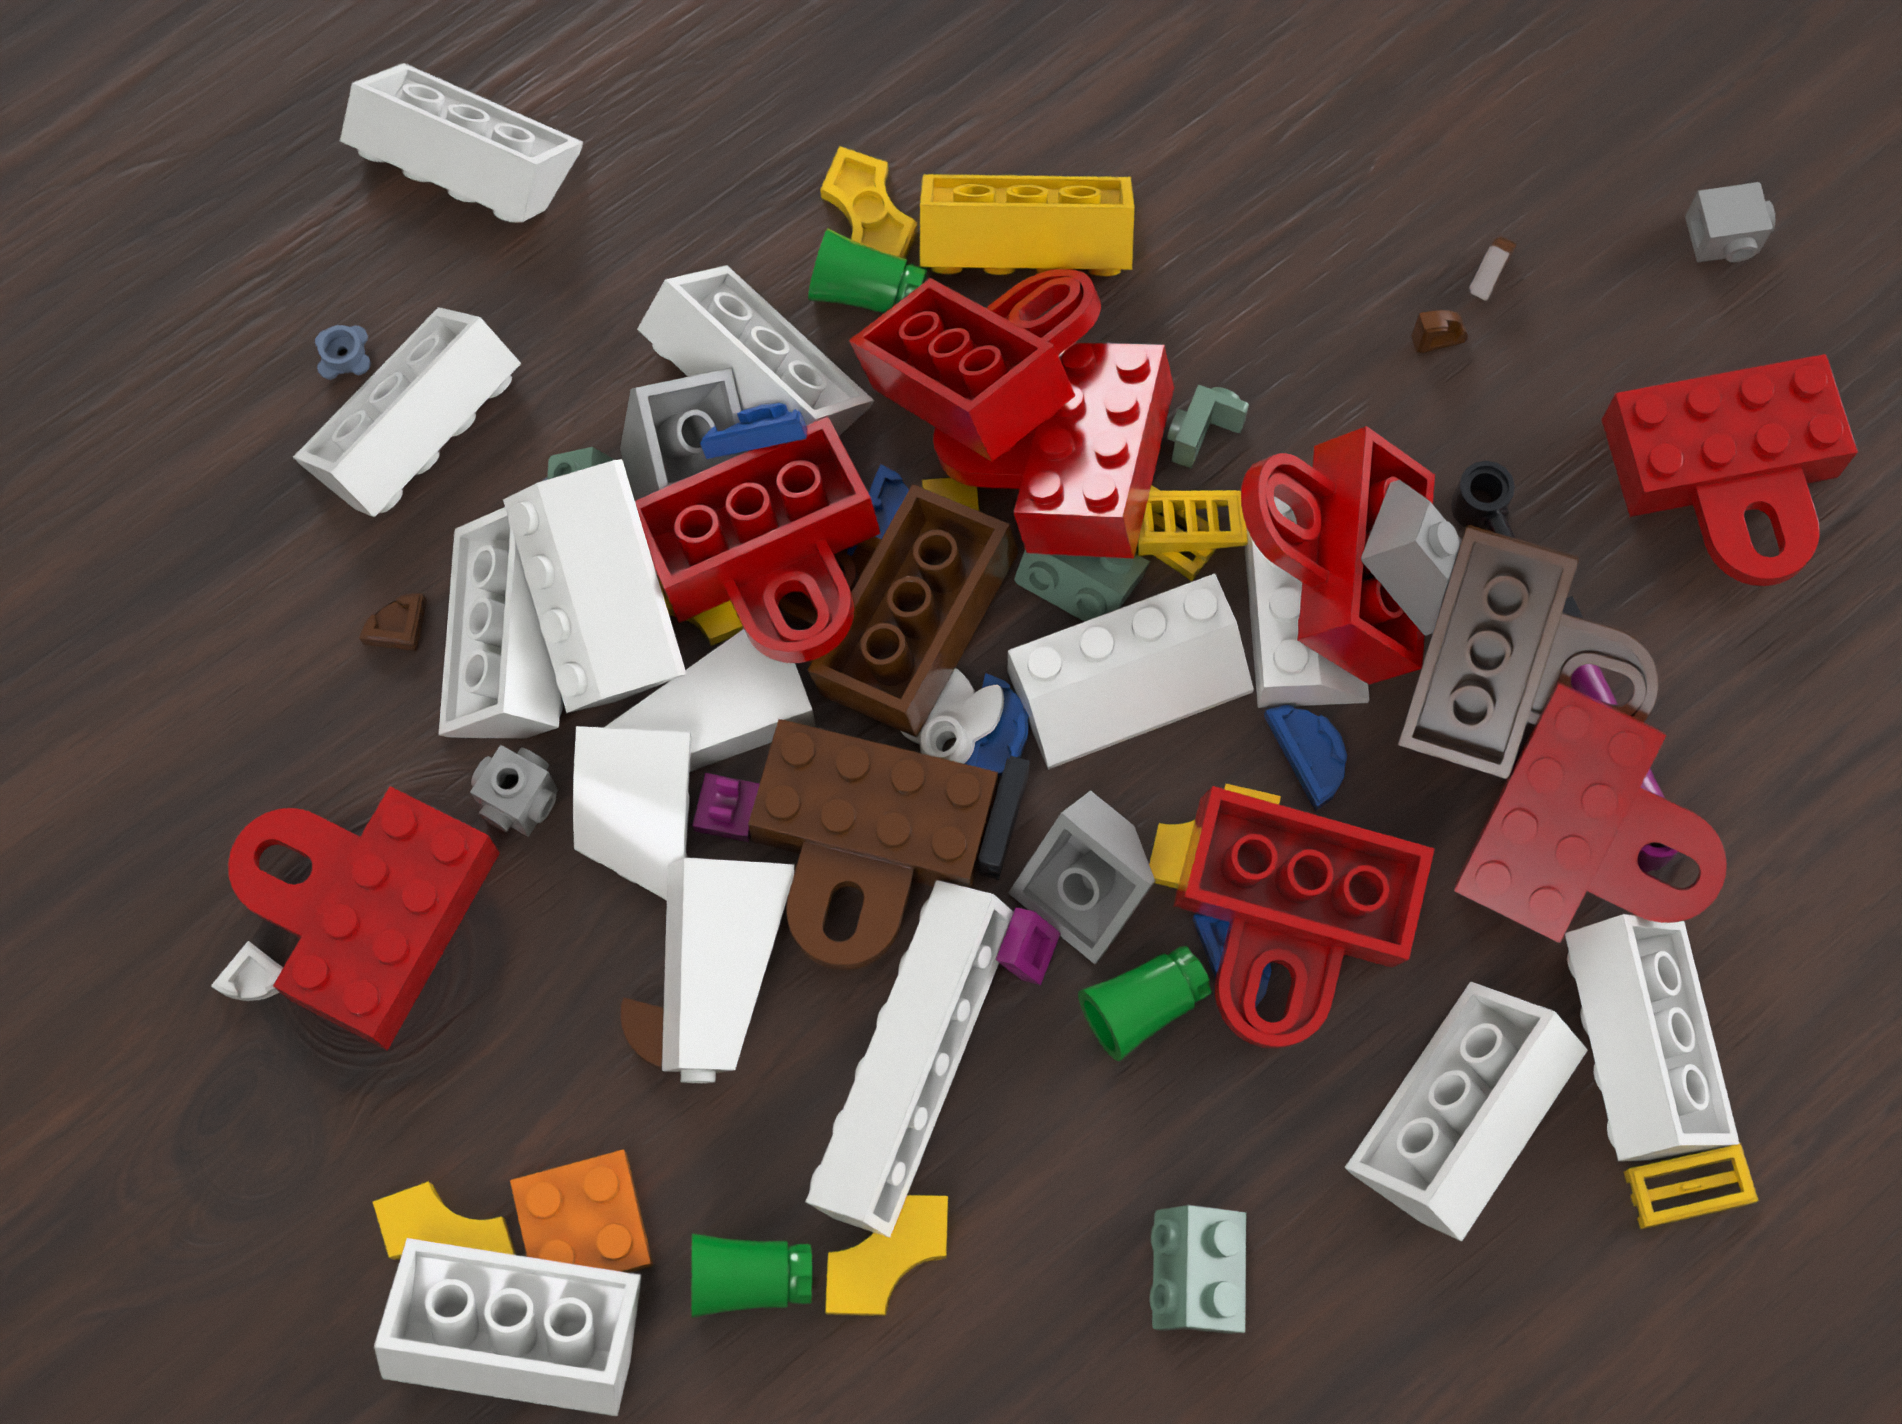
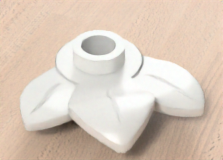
M955 667L917 738L905 732H902V734L912 742L919 744L922 754L964 764L971 757L975 742L990 734L1000 721L1004 708L1002 688L999 685H991L975 692L970 681ZM957 738L955 744L949 750L942 752V747L948 739Z

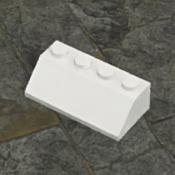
M404 63L352 83L340 138L341 142L358 149L359 155L368 160L388 162L403 169V174L410 179L420 182H433L448 189L449 195L464 202H478L493 209L494 214L498 218L515 223L524 222L547 209L578 157L583 144L578 139Z
M728 266L665 279L638 327V330L652 343L654 350L662 357L671 360L688 377L732 368L741 411L764 404L783 403L786 404L789 412H793L794 409L799 410L806 426L828 416L838 436H840L870 408L874 401Z
M438 307L293 458L354 509L375 517L378 513H384L396 505L403 494L401 489L416 474L424 473L435 464L440 455L438 450L452 436L460 435L472 425L476 418L475 412L488 398L498 396L509 386L512 381L511 374L520 366L521 362L480 317Z
M622 459L538 482L503 499L509 526L513 531L524 568V576L530 588L540 622L541 633L547 645L556 675V683L561 692L567 713L614 703L686 675Z
M1274 496L1275 505L1279 512L1297 524L1293 510ZM1247 529L1248 545L1245 546L1258 708L1280 707L1284 705L1310 706L1368 703V684L1297 641L1302 582L1270 562L1257 548Z
M505 507L462 525L454 531L439 723L440 736L450 738L526 739L559 728V717L563 708L561 692L556 683V675L545 639L541 633L540 622L529 585L524 576V568L513 531L509 526Z
M1215 574L1008 650L1007 672L1017 696L1027 711L1028 723L1048 770L1253 693V685L1237 621Z
M1623 914L1565 933L1569 949L1567 955L1568 967L1576 979L1582 1005L1580 1011L1581 1022L1589 1035L1595 1060L1594 1078L1603 1094L1609 1119L1607 1133L1611 1144L1616 1149L1618 1161L1655 1160L1740 1144L1684 921L1659 923L1639 916Z
M1470 981L1345 1168L1356 1178L1419 1222L1462 1241L1588 1050L1555 1011Z
M407 1238L374 1345L382 1379L617 1416L631 1360L641 1275Z

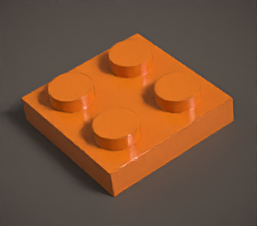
M624 1149L510 1180L527 1257L625 1273L653 1266L628 1156Z

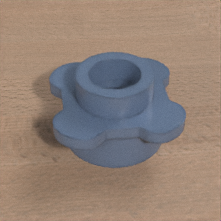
M336 325L321 331L316 336L315 344L321 356L317 369L322 377L334 379L338 374L349 372L355 375H362L369 370L371 361L365 355L364 344L368 341V335L362 327ZM342 349L348 350L345 356H339L338 352Z

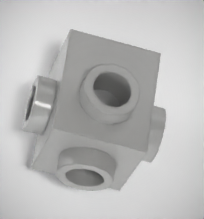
M500 745L492 758L487 756L480 762L472 776L471 785L473 788L470 793L481 809L478 815L492 826L504 832H507L512 827L529 837L537 823H541L546 819L556 801L558 789L549 772L546 771L549 764L540 756L525 748H520L516 754ZM517 779V785L514 788L509 789L513 781Z

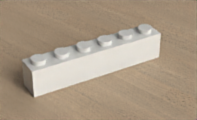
M936 880L930 898L922 906L917 930L908 951L904 953L900 960L895 984L887 1003L883 1005L878 1014L877 1028L866 1055L858 1063L855 1072V1082L844 1109L835 1119L833 1136L822 1163L816 1168L811 1179V1190L806 1203L833 1219L889 1238L892 1234L999 964L995 959L1014 912L994 894Z

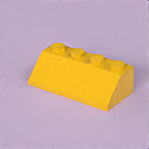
M923 174L920 200V267H931L933 272L940 274L959 273L963 270V267L984 268L985 272L995 275L1013 273L1015 268H1036L1038 273L1055 269H1089L1091 274L1097 276H1113L1119 274L1120 270H1132L1134 200L1131 177Z

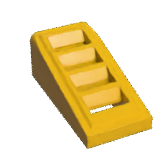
M1241 490L1150 491L1137 543L1139 556L1247 546L1248 537L1242 512ZM1218 507H1228L1231 531H1220ZM1197 509H1206L1209 531H1198ZM1185 510L1187 532H1176L1174 511ZM1152 513H1163L1165 532H1154Z

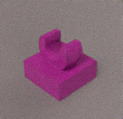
M705 773L692 825L694 831L749 842L751 833L748 822L759 783Z
M1016 907L995 960L1022 981L1041 985L1061 933L1035 911Z

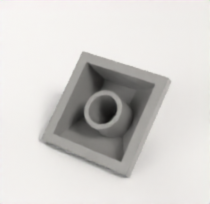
M732 368L636 387L630 390L620 450L634 501L747 452L706 459L700 445L702 438L714 426H716L719 432L740 422L737 413L741 412Z
M1397 480L1389 485L1360 560L1424 636L1434 632L1462 540L1453 525L1443 518L1429 500L1401 480Z
M1090 790L1059 815L1008 893L1028 910L1035 911L1058 930L1063 939L1096 964L1103 957L1150 890L1155 879L1135 826Z

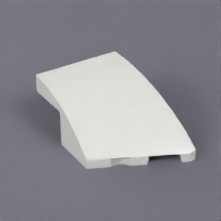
M576 726L573 784L574 849L667 901L668 864L682 858H687L686 842L690 798L688 784L691 733Z

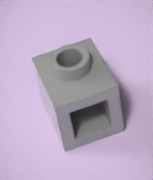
M1760 182L1700 190L1695 195L1685 215L1697 262L1725 258L1729 262H1740L1759 254L1770 233L1775 228L1774 207L1770 201H1765Z

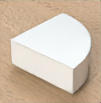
M248 941L211 986L221 994L237 1000L254 1001L265 999L279 993L273 985L283 967Z

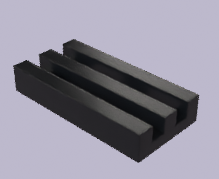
M1010 756V759L1007 758L978 857V871L981 876L995 880L1000 879L1029 777V760Z

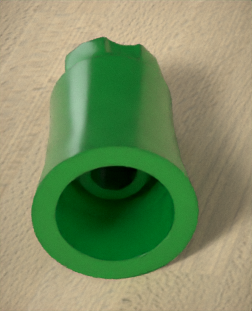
M828 228L822 239L814 265L808 300L839 303L884 314L925 283L927 269L908 264V259L865 246Z
M1181 946L1168 955L1162 953L1141 966L1113 979L1079 990L1078 998L1084 1016L1102 1047L1114 1060L1121 1061L1151 1035L1194 1009L1195 1003L1208 997L1212 991L1209 985V977L1199 959L1192 954L1188 947Z
M692 1233V1318L725 1311L755 1308H787L788 1302L793 1304H810L812 1302L811 1244H797L788 1247L787 1241L735 1240Z

